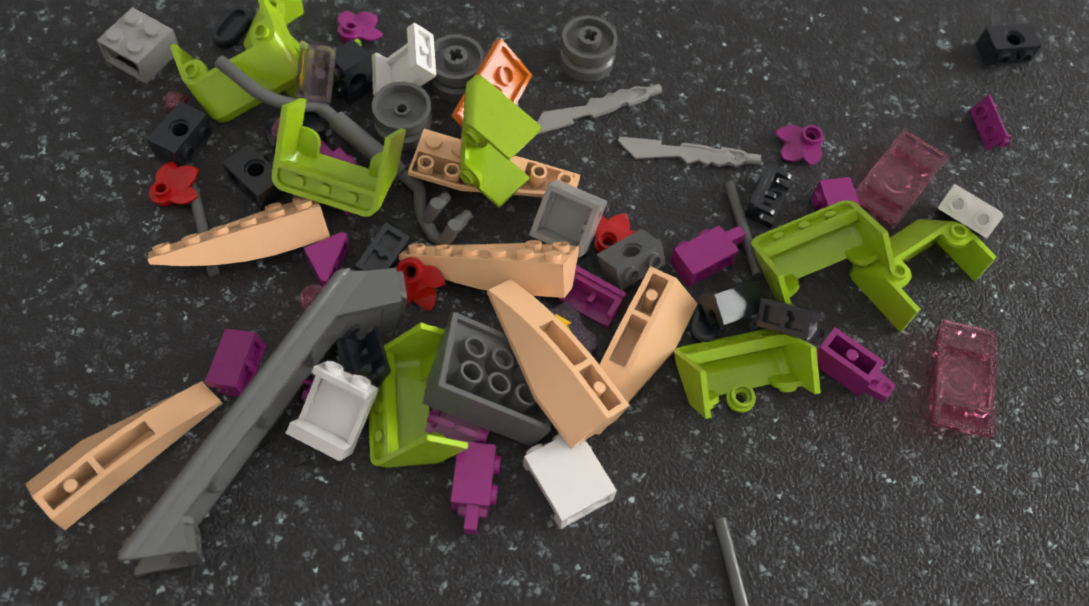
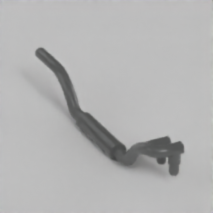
M223 55L215 61L214 66L252 97L269 106L282 109V105L299 99L283 96L265 89ZM304 98L307 99L305 112L319 114L330 123L329 128L371 161L374 155L383 151L384 145L343 112H336L321 100ZM400 159L394 181L400 180L413 191L415 215L423 233L436 245H449L472 218L471 211L464 210L460 215L449 220L443 232H440L433 221L450 201V194L445 192L439 197L432 198L427 206V191L424 184L419 178L408 175L409 166Z

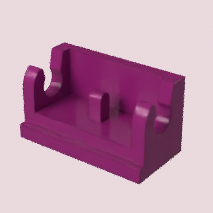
M576 266L572 289L565 298H559V303L608 329L623 306L626 292Z
M225 329L205 384L218 388L217 393L239 397L255 377L266 345L255 332Z

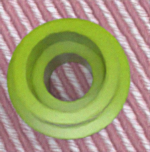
M737 383L728 389L726 402L732 410L744 413L751 410L755 405L756 396L754 390L749 385ZM736 395L742 396L744 403L737 401Z

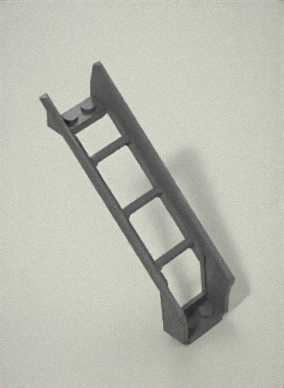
M396 268L366 271L340 269L334 273L118 552V560L120 562L141 559L134 569L136 577L164 570L194 566L195 563L203 562L198 525L304 386L303 380L309 379L313 374L311 373L313 366L322 362L331 348L336 345V340L342 338L351 326L359 324L360 330L355 335H362L371 325L377 326L380 334L396 331L397 324L403 321L407 304L403 271L397 272Z

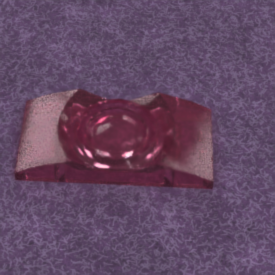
M904 128L856 188L855 192L859 203L896 227L938 173L949 155Z
M944 319L939 321L932 352L934 373L929 395L931 425L989 439L994 437L998 332Z

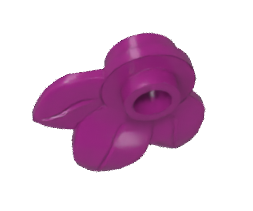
M344 11L337 18L339 25L337 34L343 43L357 38L359 40L374 41L383 36L379 30L374 28L378 17L373 13L360 12L355 15L351 11Z
M787 125L776 131L775 135L785 143L781 150V158L783 160L798 162L803 159L810 166L820 161L824 136L819 127L808 125L800 128L795 125Z

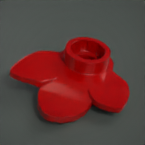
M174 161L164 164L155 175L156 183L149 189L151 201L159 206L166 207L173 203L178 205L188 204L198 198L197 192L191 186L200 173L199 168L190 165L178 167Z
M626 213L616 215L609 220L603 216L601 217L594 235V248L598 253L610 247L604 245V243L614 245L637 232L630 231L629 218Z
M415 257L401 260L397 266V272L403 271L407 293L406 306L413 300L420 307L432 310L437 299L435 288L446 284L442 272L435 266L424 265L421 260ZM410 266H413L416 269V275L414 277L408 274V268Z

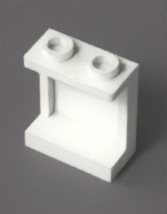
M413 23L407 27L408 43L387 58L377 52L372 55L374 95L383 86L393 82L405 81L421 87L436 76L433 34Z
M956 184L953 185L938 206V209L985 238L989 237L1003 218L1001 211Z
M326 361L313 366L311 373L316 375L299 419L290 422L286 434L341 461L353 453L379 388L371 385V381L361 375H351L343 371L344 368L340 364Z
M558 433L552 442L545 446L542 444L535 445L524 456L523 466L526 471L530 470L555 513L554 520L559 529L602 507L615 497L616 488L586 440L571 449L560 433Z

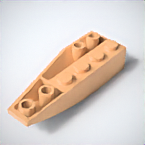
M424 129L408 175L460 191L480 192L475 186L466 184L460 177L461 139ZM514 156L511 159L517 167L530 177L514 195L543 197L548 183L555 180L562 181L576 188L578 186L579 174L518 156Z
M296 196L292 198L293 202L284 205L281 202L265 206L266 210L214 227L200 234L196 233L185 236L181 241L172 244L169 242L158 244L152 247L153 251L148 252V262L150 265L205 266L246 262L274 256L329 238L330 235L319 203Z
M530 240L525 243L425 245L423 243H413L399 254V260L401 261L408 257L418 258L424 265L437 267L446 280L488 291V289L512 279L532 296L565 298L573 286L579 246H570L568 242H555L552 245L542 244L539 240Z
M651 266L599 365L628 403L673 354L698 304L677 278ZM605 428L597 432L596 434L600 435L605 430Z
M512 279L488 289V297L533 398L571 449L615 422L630 406L586 348L534 296Z
M201 381L80 441L28 481L26 486L33 499L48 517L62 529L66 530L219 407L222 402Z

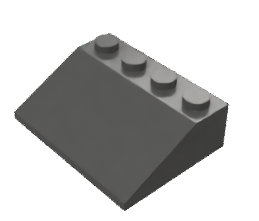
M453 311L431 367L422 404L533 447L550 432L551 421L533 398L505 333Z

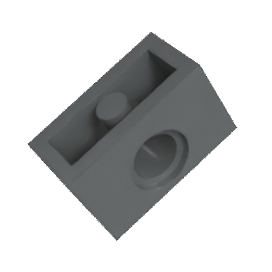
M643 229L638 230L597 254L601 276L620 290L644 278L650 266L659 269L666 265L662 242Z

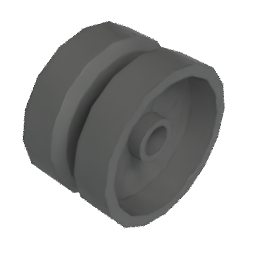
M589 15L580 16L569 21L563 28L559 59L564 72L568 76L584 82L599 81L606 77L612 70L618 39L615 28L608 21Z
M460 34L447 35L434 42L436 76L429 80V86L434 94L441 99L459 102L465 93L466 83L475 76L484 60V51L480 44L471 37Z
M403 81L383 86L375 94L372 101L375 133L379 141L384 145L385 137L402 128L406 130L402 151L416 149L423 130H433L431 102L426 91L414 83Z

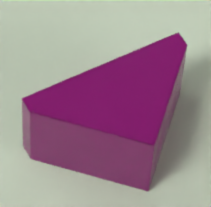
M340 232L304 248L307 261L322 289L334 273L341 269L350 249L347 233Z

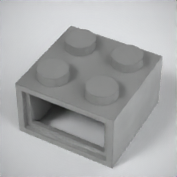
M133 7L97 39L107 62L146 84L174 57L170 45L175 43L179 46L173 29ZM121 55L137 65L139 71L116 58Z
M559 180L548 183L529 236L551 245L555 242H568L570 246H579L578 257L580 258L590 248L607 201Z

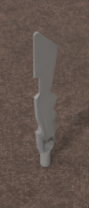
M656 84L649 87L634 86L629 90L619 89L615 93L608 92L603 98H590L585 106L544 111L537 121L542 126V130L538 134L575 124L573 120L588 115L596 118L613 112L620 107H631L644 102L651 96L661 94V85Z
M618 138V142L634 159L680 157L686 164L700 162L705 166L710 164L717 167L729 165L735 168L743 164L760 165L761 155L748 154L738 149L726 147L715 149L691 143L669 146L661 145L662 140Z

